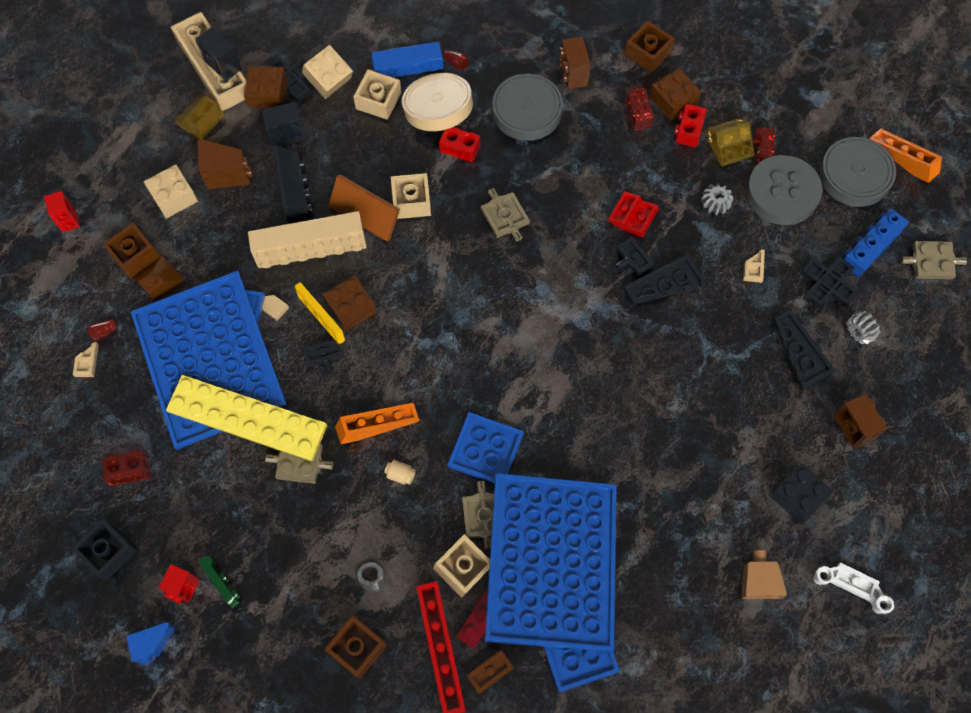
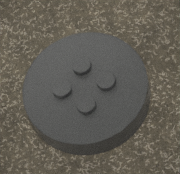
M519 74L505 80L495 91L493 97V117L495 123L502 132L512 138L526 141L543 138L553 132L561 120L563 107L561 93L556 85L545 77L535 74Z
M849 137L837 141L827 150L820 164L819 176L824 189L834 199L846 205L862 207L875 204L885 197L895 181L896 166L892 156L882 145L867 138Z
M778 155L761 161L754 168L747 183L746 194L751 208L764 220L778 225H793L806 220L815 211L822 196V183L817 172L805 161L793 156Z

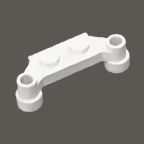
M842 563L833 568L820 567L814 574L813 579L815 583L819 585L835 584L869 601L875 613L887 614L894 608L893 600L883 595L878 586L879 581Z

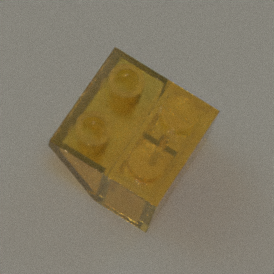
M205 95L197 97L174 122L197 138L203 139L224 115L219 103Z
M737 119L708 128L710 146L721 166L754 156L749 121Z

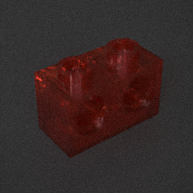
M646 88L629 89L626 105L634 131L651 128L654 114Z
M131 450L128 454L122 455L111 454L107 458H102L103 480L109 486L150 479L148 456L141 450ZM139 461V465L136 468H132L133 464ZM119 465V469L113 472L114 467Z

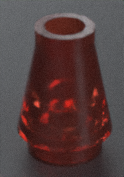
M446 50L443 54V59L457 70H465L468 66L469 58L466 57V54Z
M110 319L90 324V327L86 329L94 342L102 340L118 328L114 320Z

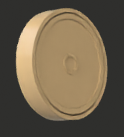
M436 73L424 76L413 82L403 94L402 105L406 119L412 126L426 131H440L454 127L465 120L473 108V98L470 85L465 79L455 74Z

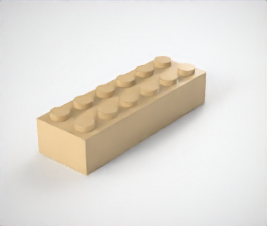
M202 12L171 26V29L180 47L221 111H224L245 100L246 79L241 72H238L228 81H224L204 62L195 39L211 28Z
M359 211L248 232L250 250L258 268H269L278 264L286 265L294 261H306L316 257L323 258L332 254L340 255L344 252L360 251L367 248Z

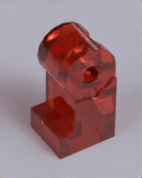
M756 129L753 143H758V151L755 157L758 163L772 157L774 154L775 129Z

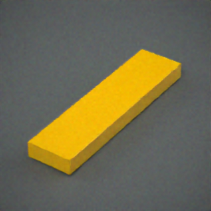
M301 282L296 284L295 289L298 298L337 343L341 344L344 342L342 329Z

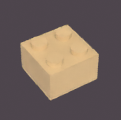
M329 45L303 65L302 73L326 99L351 79L353 71Z
M367 70L354 95L356 109L388 120L401 95L400 80Z
M177 165L144 181L165 218L198 202Z
M427 173L391 176L393 205L400 209L397 219L431 216Z
M464 534L435 563L433 569L462 598L489 570L490 559Z

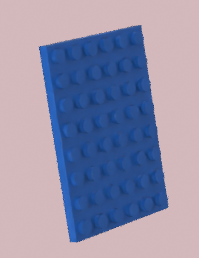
M239 271L131 311L172 443L176 450L224 432L166 411L182 375L279 408L287 407Z
M496 473L485 628L486 642L605 652L614 651L616 485Z

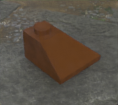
M162 255L133 277L136 283L154 302L160 301L185 281Z

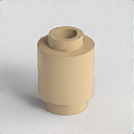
M393 460L392 463L388 462L385 468L387 479L404 485L412 483L416 472L412 466L397 460Z

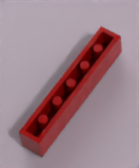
M432 582L416 586L443 713H466L438 583Z

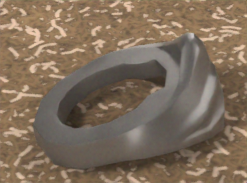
M369 562L359 568L357 573L359 584L365 590L379 592L385 583V572L382 567L376 563ZM369 567H373L378 571V578L372 582L362 578L363 571Z

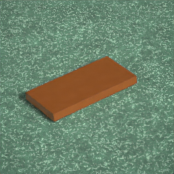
M342 175L336 177L328 207L339 214L359 211L363 228L385 241H389L400 209Z

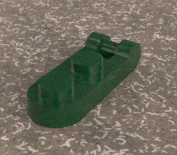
M209 556L202 557L200 566L233 609L240 603L238 601L241 598L234 588L230 589L226 583L229 580L222 571L218 573L216 570L217 563Z

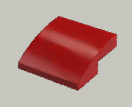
M624 191L608 220L627 232L643 237L659 210L658 205L642 201L641 196Z

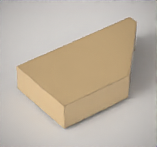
M764 249L745 261L743 281L762 283Z
M275 295L265 296L262 311L278 321L289 309V306Z
M93 342L92 346L75 357L74 377H94L99 346L97 342Z

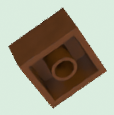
M647 21L626 42L624 55L652 73L672 52L675 38L650 21Z
M583 36L562 40V47L559 48L560 58L558 59L559 68L563 70V83L567 84L568 89L588 86L591 64Z
M249 66L244 97L249 107L272 108L284 105L288 82L284 67Z
M679 68L652 84L649 98L672 121L680 115L681 110H685L686 104L694 106L698 104L701 91Z
M131 223L103 244L130 278H133L161 257L134 223Z
M355 275L323 293L327 306L345 332L377 313L374 302Z
M867 394L846 402L834 415L853 450L875 441L887 430L885 420L879 416L874 402L869 399Z
M352 615L324 650L358 679H361L387 647V644Z

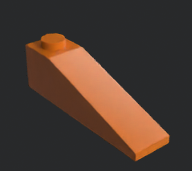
M883 129L878 130L869 138L882 145L896 163L923 181L929 183L940 173L942 157Z
M414 403L340 417L335 428L340 444H345L418 422L419 418Z

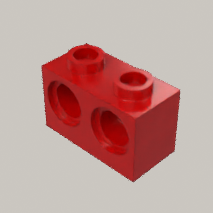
M686 104L685 110L680 111L678 120L681 121V125L677 124L674 135H678L677 143L697 147L706 108Z
M457 127L445 129L439 142L440 153L473 162L480 147V136L473 132L460 130Z
M63 191L44 196L48 215L62 232L72 231L80 227L76 209Z
M170 565L159 589L164 591L163 596L181 604L182 601L189 603L200 580L191 573Z

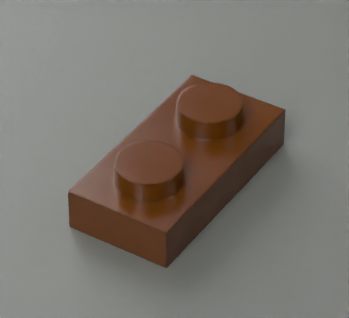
M501 650L469 673L467 677L478 694H480L513 670L514 667Z

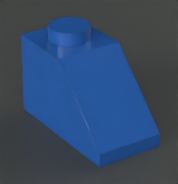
M166 622L126 636L131 660L140 663V665L152 662V658L158 657L175 629L174 625Z

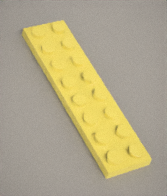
M184 375L181 376L166 409L168 413L312 462L327 427V424Z

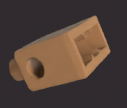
M765 550L753 551L754 562H748L744 566L742 599H782L787 596L778 562H767Z

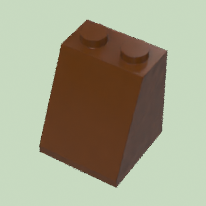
M202 139L198 140L199 172L208 190L250 185V177H253L252 167H249L248 157H244L242 150Z

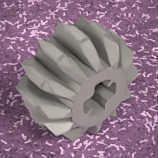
M719 183L715 187L711 184L708 189L704 190L701 202L704 203L703 208H709L708 212L714 211L716 215L719 212L724 214L726 210H729L733 201L731 190H726V185L720 187Z
M859 311L853 314L849 321L846 322L847 330L851 333L850 336H853L855 341H859L861 344L871 343L881 333L879 330L880 325L876 322L877 319H874L872 314L868 315L866 311Z

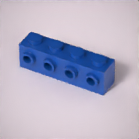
M439 42L371 53L374 71L389 77H402L409 74H420L422 72L443 69V58Z
M890 209L887 214L883 212L876 220L878 223L876 225L872 224L865 233L867 235L865 237L860 236L854 243L855 247L853 249L849 248L844 253V260L855 267L852 273L858 278L908 225L909 221L893 209Z

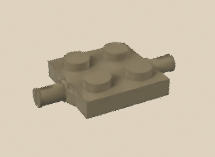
M492 188V191L490 189L488 194L492 200L482 205L481 211L495 236L499 238L512 233L515 241L521 240L523 237L518 229L528 225L530 220L513 192L504 196H498L494 188Z
M915 241L913 243V255L901 256V264H912L915 269V278L954 279L956 277L955 265H966L967 258L955 257L952 242Z
M322 444L319 445L313 462L280 451L279 455L266 454L265 458L266 462L277 463L276 479L316 484L317 475L321 469L333 470L334 465L333 461H322Z
M478 481V493L473 496L462 497L466 536L468 538H483L484 550H488L487 542L489 543L490 550L494 494L486 492L485 481H482V489L480 481Z

